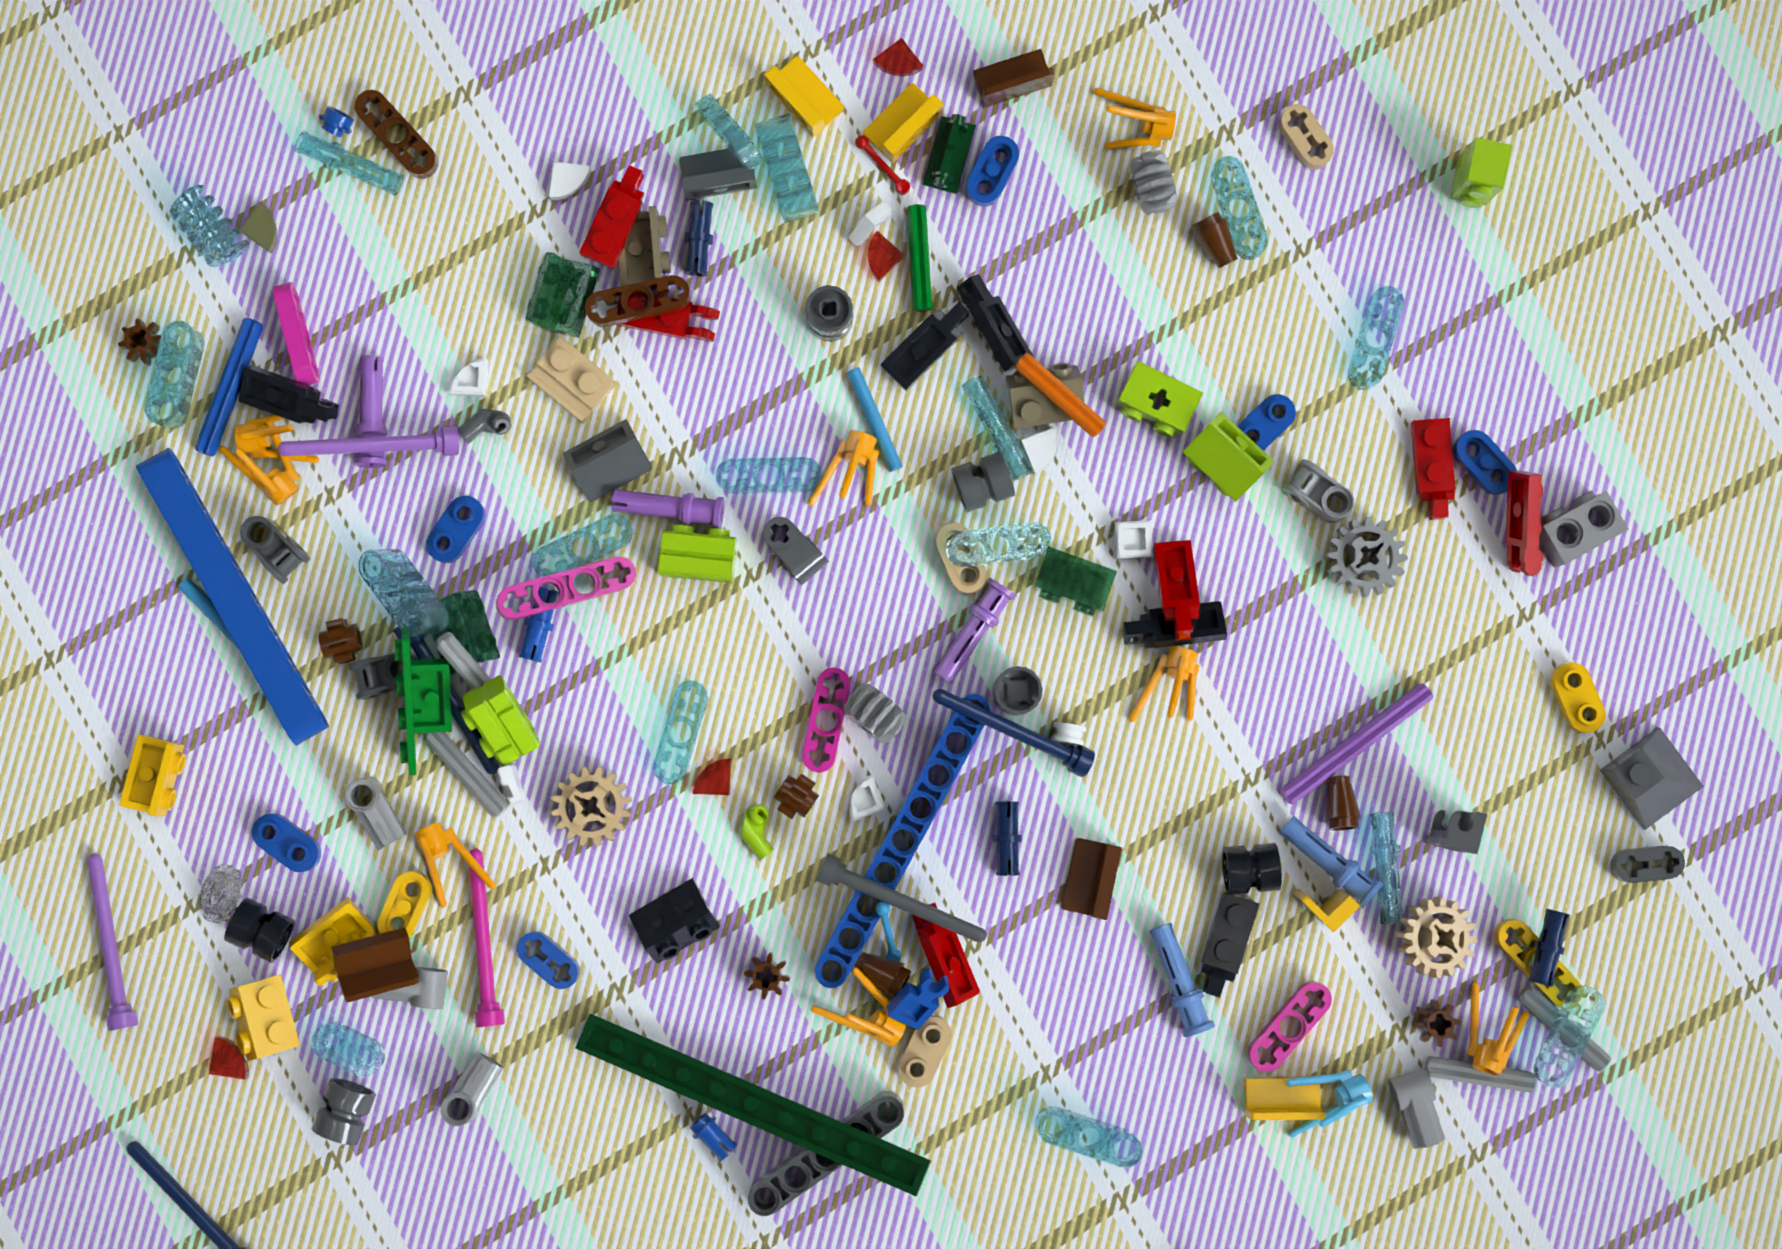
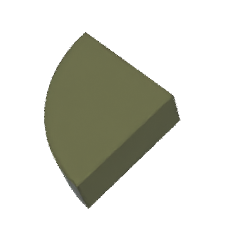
M260 201L239 231L269 253H272L277 243L276 222L272 212Z

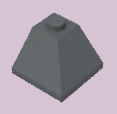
M1657 727L1600 769V772L1645 830L1704 787L1660 727Z

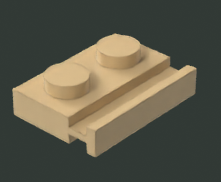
M561 336L537 362L536 367L526 375L533 383L583 424L617 385L616 381Z

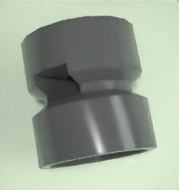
M831 285L819 287L810 294L805 308L810 331L822 341L833 342L841 340L849 333L853 325L854 316L851 298L841 288Z
M1000 451L982 457L979 465L968 462L951 468L954 482L966 513L985 507L989 499L997 503L1015 496L1011 476Z
M1016 666L1008 668L998 676L993 685L992 695L995 704L1001 711L1008 715L1019 716L1037 707L1042 698L1043 688L1041 680L1035 672L1027 667Z
M331 1078L323 1096V1100L327 1105L318 1109L311 1128L312 1131L325 1139L337 1143L357 1145L365 1126L361 1117L370 1113L376 1093L355 1082Z

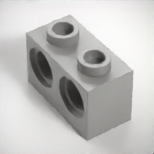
M1591 490L1572 500L1575 507L1563 513L1562 509L1558 508L1541 518L1544 524L1539 535V541L1555 568L1571 562L1629 530L1607 491L1595 496ZM1590 509H1595L1600 513L1601 524L1599 527L1590 523L1588 519ZM1559 526H1563L1569 531L1570 540L1567 545L1561 543L1557 538L1556 531Z

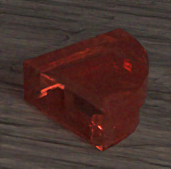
M902 38L873 59V63L880 70L893 76H910L923 70V64Z
M876 231L868 247V263L872 275L880 283L904 258V254L880 232Z
M721 759L708 765L696 779L693 794L730 795L732 759Z
M216 1036L209 1074L246 1080L249 1078V1066L239 1048L232 1040Z

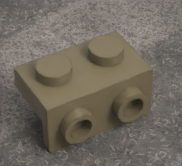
M649 206V211L640 212L619 258L621 286L665 277L666 273H671L669 251H662L661 238L668 237L665 215L659 216L656 206Z
M1058 363L1047 369L1084 402L1082 376L1076 365L1071 366L1068 363ZM1015 371L1013 375L1006 376L1014 429L1072 420L1018 371Z

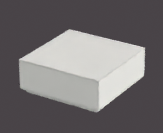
M1152 520L1114 523L1116 559L1153 557Z

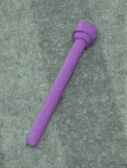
M457 426L441 427V430L434 431L433 435L284 441L278 445V452L282 456L435 449L436 453L442 452L443 456L459 455Z
M94 853L88 857L87 864L112 1008H108L109 1016L105 1017L107 1029L112 1031L138 1025L136 1010L132 1011L131 1004H127L103 860L99 854Z

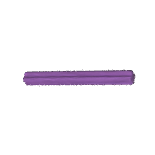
M1424 683L1415 686L1280 789L1284 799L1289 804L1298 802L1433 700L1434 696L1431 690Z

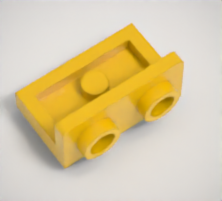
M138 734L119 806L146 812L148 815L155 817L166 816L167 811L172 810L176 801L177 791L173 788L177 775L182 773L186 763V754L183 753L185 745Z
M347 897L290 940L289 948L313 972L314 982L320 987L327 981L332 982L337 979L331 947L377 935L376 926Z
M281 974L229 989L230 997H227V1008L231 1018H236L240 1031L236 1035L237 1045L241 1054H246L248 1061L300 1046Z

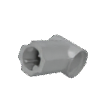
M364 777L351 782L345 790L346 804L355 811L377 850L384 848L407 834L386 799L383 786L378 780L372 777ZM360 785H366L372 790L373 799L369 804H363L357 799L356 791Z
M416 967L419 983L374 995L371 998L410 1002L411 1006L419 1008L443 1009L448 971Z
M476 1051L453 1090L442 1102L441 1115L443 1120L452 1126H462L473 1121L478 1116L482 1103L504 1067L492 1058ZM456 1098L464 1099L469 1106V1112L465 1118H458L453 1114L452 1104Z
M1423 1068L1388 1079L1393 1101L1397 1109L1402 1113L1412 1147L1414 1149L1427 1148L1445 1140L1433 1102L1436 1100L1434 1087L1427 1070Z

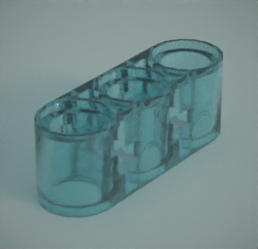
M790 114L755 123L757 136L784 223L819 213L815 194Z
M183 321L171 322L163 330L144 404L146 417L151 422L166 429L179 428L187 419L205 347L203 335ZM183 333H189V343L183 348H178L177 340L179 336ZM180 367V379L170 384L168 380L169 373L174 368ZM171 402V415L161 419V407Z
M368 550L361 555L358 566L360 575L401 631L402 627H410V636L439 634L446 629L449 618L445 606L402 550Z
M1057 1106L1043 1108L1036 1117V1127L1040 1137L1051 1145L1124 1168L1135 1166L1142 1157V1145L1134 1133L1128 1129ZM1051 1116H1058L1063 1120V1127L1056 1134H1049L1043 1129L1045 1120ZM1085 1128H1094L1098 1131L1097 1141L1089 1146L1081 1144L1079 1142L1081 1131ZM1123 1139L1131 1140L1134 1144L1131 1154L1126 1157L1117 1156L1114 1152L1116 1144Z

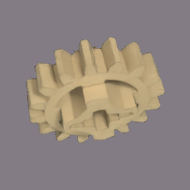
M582 767L581 777H578L574 772L568 773L571 781L569 784L563 782L557 784L563 793L561 796H552L551 800L559 803V808L551 811V814L553 816H561L562 821L556 826L557 829L566 827L569 829L566 839L572 840L578 835L580 836L581 846H586L589 838L593 839L595 846H600L602 844V836L605 835L608 840L613 841L615 839L613 832L615 828L621 831L626 829V826L621 822V818L631 817L632 813L624 809V804L632 802V797L622 796L621 792L627 788L626 783L617 786L614 784L617 778L616 773H611L605 778L603 777L604 768L597 767L594 775H591L588 767ZM585 782H599L593 791L584 792L578 788L579 785ZM611 792L616 802L615 814L609 809L608 797ZM597 798L596 806L603 814L590 813L587 815L585 812L588 807L581 799L593 800ZM569 800L574 803L576 815L573 819L570 818L568 812ZM598 820L606 825V827L598 831L584 830L591 821Z
M1433 897V900L1422 898L1420 899V908L1417 906L1408 907L1411 914L1410 919H1400V922L1406 928L1405 931L1397 932L1396 936L1404 939L1405 944L1401 945L1398 950L1399 952L1409 953L1405 963L1406 965L1416 966V973L1422 975L1429 974V977L1440 979L1442 974L1452 977L1455 976L1454 967L1460 969L1467 967L1463 960L1465 956L1474 957L1475 953L1469 949V944L1477 943L1478 938L1470 936L1469 931L1473 930L1476 924L1465 921L1470 912L1465 909H1458L1459 902L1446 901L1442 897ZM1436 913H1442L1446 916L1444 918L1439 917L1438 919L1433 918L1431 915ZM1441 956L1443 960L1437 962L1429 960L1430 957L1436 958Z

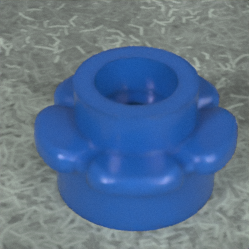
M327 106L324 114L318 115L319 119L324 122L321 128L340 138L343 133L350 134L352 132L350 127L354 119L344 112Z

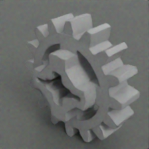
M1366 517L1362 522V526H1360L1359 522L1354 519L1349 522L1350 531L1342 526L1336 530L1340 539L1332 538L1329 540L1328 544L1335 548V551L1325 555L1326 559L1334 560V566L1330 567L1327 571L1328 573L1337 572L1339 574V578L1335 582L1337 586L1345 582L1349 584L1347 588L1348 594H1352L1357 588H1360L1361 596L1367 597L1372 588L1376 595L1384 593L1383 584L1389 588L1396 585L1395 579L1392 577L1393 575H1404L1405 571L1398 564L1408 560V556L1399 554L1398 549L1406 544L1405 541L1395 542L1393 539L1398 532L1396 528L1389 532L1384 530L1386 521L1381 520L1373 526L1371 517ZM1357 534H1372L1377 538L1373 541H1365L1361 536L1358 537ZM1376 547V550L1372 552V556L1369 559L1370 562L1356 567L1361 562L1362 552ZM1344 549L1348 552V564L1346 566L1343 560ZM1386 549L1389 552V565L1385 563ZM1360 573H1365L1376 580L1362 581L1355 577Z

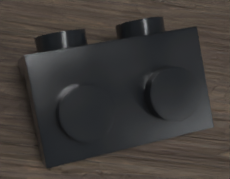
M693 878L629 914L644 949L656 963L674 958L679 954L680 950L694 942L705 940L713 931L720 927L718 920L711 913Z

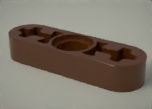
M366 90L359 94L355 101V111L365 125L412 176L419 179L432 176L438 168V157L427 142L382 93L376 90ZM371 101L373 104L379 103L377 107L386 117L382 123L372 112L367 113L368 108L366 104ZM395 125L403 126L406 129V137L400 143H391L387 139L389 129ZM411 146L422 157L428 154L425 158L428 164L422 168L419 164L413 167L416 162L407 151Z
M670 275L597 291L587 298L585 312L590 321L596 326L608 327L680 311L690 302L691 292L687 282L682 277ZM670 285H676L678 290H684V293L678 295L679 301L672 302L670 297L658 298L661 306L655 307V298L650 289L657 287L658 295L668 293ZM643 292L648 296V304L643 310L635 311L629 308L628 298L632 293ZM621 295V304L626 312L625 314L619 315L618 307L607 310V317L601 318L596 312L593 313V309L598 308L599 301L604 300L607 306L616 305L618 303L615 297Z

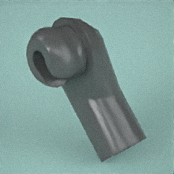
M481 409L458 428V433L468 444L482 432L504 435L511 429V419L503 411Z

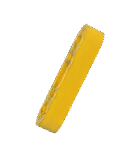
M1514 919L1503 920L1495 928L1494 940L1497 946L1529 979L1531 974L1528 964L1529 959L1536 953L1537 948L1532 946L1523 951L1515 943H1506L1505 941L1509 936L1505 931L1508 928L1512 930L1519 929L1520 932L1517 937L1527 946L1530 945L1531 941L1533 944L1535 940L1539 941V938L1524 922ZM1522 952L1520 958H1518L1517 954ZM1560 960L1556 967L1559 973L1555 974L1554 978L1561 984L1571 985L1567 990L1570 994L1568 999L1556 997L1559 989L1554 984L1551 987L1530 981L1553 1005L1561 1008H1572L1582 998L1583 990L1580 982Z

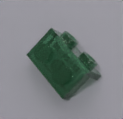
M546 252L538 270V278L532 297L528 302L525 320L544 331L579 338L586 318L585 303L587 298L594 292L600 269L592 264L563 259L555 253Z
M1048 546L1033 588L1040 591L1039 598L1059 604L1060 599L1075 603L1073 610L1093 617L1095 611L1104 612L1117 571Z
M477 590L456 592L423 607L434 642L444 633L450 632L478 664L493 661L500 657L496 638L490 628L484 604ZM438 651L440 659H445L444 656ZM449 663L450 675L457 674V671Z

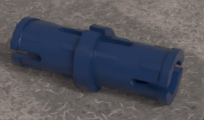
M693 200L690 202L689 232L685 233L684 239L688 243L684 274L694 276L695 262L698 261L697 277H704L708 273L709 245L713 244L710 226L714 204L704 201L703 215L700 216V200Z
M995 802L997 835H993V842H997L996 875L1018 876L1020 875L1019 842H1022V835L1018 834L1019 802H1008V816L1007 802Z
M1546 908L1539 941L1535 940L1534 948L1537 949L1529 981L1553 987L1557 963L1560 954L1564 955L1565 951L1562 945L1570 914Z

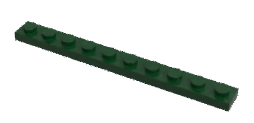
M594 1014L589 1015L575 1049L916 1197L932 1160Z

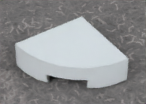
M554 162L549 198L551 200H562L578 191L585 185L590 176V166Z
M883 201L862 217L848 238L856 246H861L870 238L869 235L877 225L885 223L892 214V209Z
M478 359L463 367L451 380L448 393L450 395L487 397L489 361L487 359Z
M1055 427L1021 440L1034 475L1043 471L1055 455L1058 443Z
M508 765L498 768L497 773L500 783L506 787L507 799L512 804L525 801L517 766Z
M872 775L863 779L851 796L849 810L852 822L886 809Z

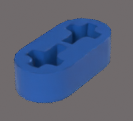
M533 931L520 938L517 944L518 957L550 986L556 989H566L577 982L580 976L579 963L549 936L539 931ZM538 939L541 940L543 944L540 946V949L548 958L544 960L538 954L532 957L528 956L529 947L526 942L528 940L531 942ZM551 960L559 966L565 963L569 964L571 968L568 973L572 976L571 979L563 978L560 981L556 980L557 970L549 964Z

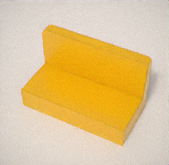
M798 56L793 58L781 70L774 65L764 74L766 86L813 137L844 111V105Z
M912 83L864 130V136L890 162L894 163L943 114L944 103L935 94L929 98L920 88Z
M1300 889L1293 893L1333 933L1360 907L1349 894L1341 889H1338L1320 908Z
M1244 1077L1245 1115L1250 1120H1322L1326 1118V1112L1321 1109L1320 1084L1288 1086L1286 1084L1287 1079L1299 1077Z

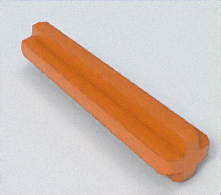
M1026 353L1016 363L1015 369L1091 437H1096L1104 429L1106 422L1034 357Z

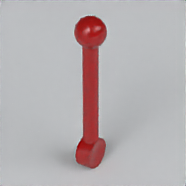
M858 136L855 139L856 147L864 149L896 184V191L899 194L906 195L910 191L909 181L900 179L869 145V140L866 136Z

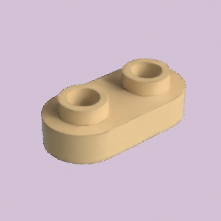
M959 523L946 524L938 531L935 543L939 556L953 587L964 594L975 593L983 587L986 581L987 572L970 531ZM949 537H958L961 545L957 549L949 548L947 545ZM966 569L972 570L975 574V579L972 582L963 581L961 578L962 571Z
M931 1015L918 1030L914 1029L898 1065L900 1078L908 1086L915 1088L923 1087L933 1079L951 1041L950 1026L943 1018ZM930 1029H937L940 1032V1038L935 1042H930L926 1038V1033ZM919 1062L924 1066V1071L921 1075L916 1076L910 1072V1066L913 1063Z

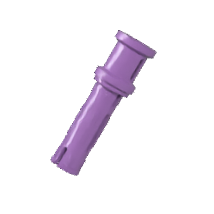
M374 355L361 356L360 424H357L356 428H354V435L358 436V438L386 437L388 430L382 424L384 358L377 356L374 359ZM384 452L358 453L357 458L354 459V465L364 468H381L387 466V460L384 458Z
M618 488L614 489L612 502H615V504H612L613 512L619 511L675 518L687 526L691 523L713 525L714 528L721 529L723 523L724 497L718 496L716 500L698 498L693 493L683 494L682 497L620 490Z
M989 578L987 581L988 588L978 603L971 605L969 613L972 615L954 639L937 667L933 670L934 673L951 684L988 628L997 626L999 623L998 616L1008 601L1014 600L1017 596L992 578Z

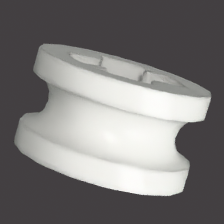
M1054 722L1053 727L1056 728L1057 732L1051 737L1052 740L1063 744L1084 746L1081 735L1086 732V727Z

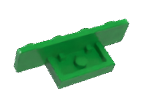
M402 627V639H395V662H403V674H396L397 696H405V708H398L399 730H406L407 741L400 742L401 764L408 763L409 776L416 775L415 734L452 732L449 662L446 659L411 660L410 627Z

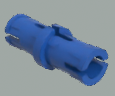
M539 587L538 590L540 599L545 603H554L559 596L558 591L548 590V588ZM554 610L530 616V618L526 617L524 625H527V630L518 657L542 662L548 631L552 632L554 624H551Z

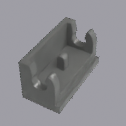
M1438 811L1434 817L1430 835L1425 836L1424 843L1456 852L1478 854L1487 814L1477 811H1455L1450 816L1447 829H1445L1442 825L1445 811Z

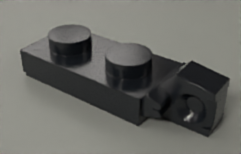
M979 274L969 277L957 287L963 304H966L975 320L976 327L982 332L993 351L995 360L1001 365L1004 372L1014 369L1016 363L1024 354L1028 353L1033 357L999 295L993 297Z
M958 302L946 315L941 310H938L934 315L931 314L880 364L881 367L907 391L958 341V338L963 333L958 326L969 316V311Z
M254 365L244 366L239 402L299 424L304 422L313 424L316 422V419L327 422L329 419H337L339 404L327 399H321V391L314 389L312 386Z
M1220 601L1200 603L1198 619H1191L1193 631L1191 632L1190 640L1176 641L1174 621H1165L1162 608L1149 609L1147 614L1140 615L1139 621L1123 623L1124 644L1144 643L1145 648H1162L1226 640L1228 634L1222 603Z
M1226 892L1222 893L1201 959L1203 963L1201 972L1208 974L1203 992L1220 998L1225 981H1234L1236 974L1239 972L1260 905L1259 903L1235 895H1227Z

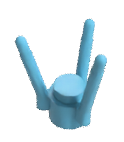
M1347 1069L1337 1074L1287 1079L1286 1084L1288 1086L1339 1082L1338 1087L1334 1088V1096L1338 1104L1325 1111L1326 1118L1322 1120H1307L1290 1130L1288 1135L1295 1137L1318 1124L1321 1127H1326L1354 1109L1372 1102V1091L1365 1077L1362 1074L1352 1076L1351 1071Z

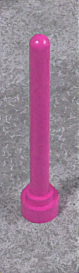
M477 848L470 850L469 853L484 869L482 851ZM469 866L481 1004H477L478 1012H474L475 1027L505 1024L504 1009H500V1002L495 1000L486 885Z

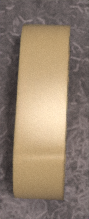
M1302 104L1288 106L1279 120L1281 134L1306 168L1311 170L1323 168L1330 161L1334 153L1332 141L1307 106ZM1290 115H1293L1294 118L1302 117L1304 119L1301 125V129L1305 133L1304 135L1299 127L1294 126L1291 128L1288 125L1291 120ZM1308 139L1315 148L1320 146L1324 148L1321 160L1318 156L1311 158L1308 155L1311 150Z

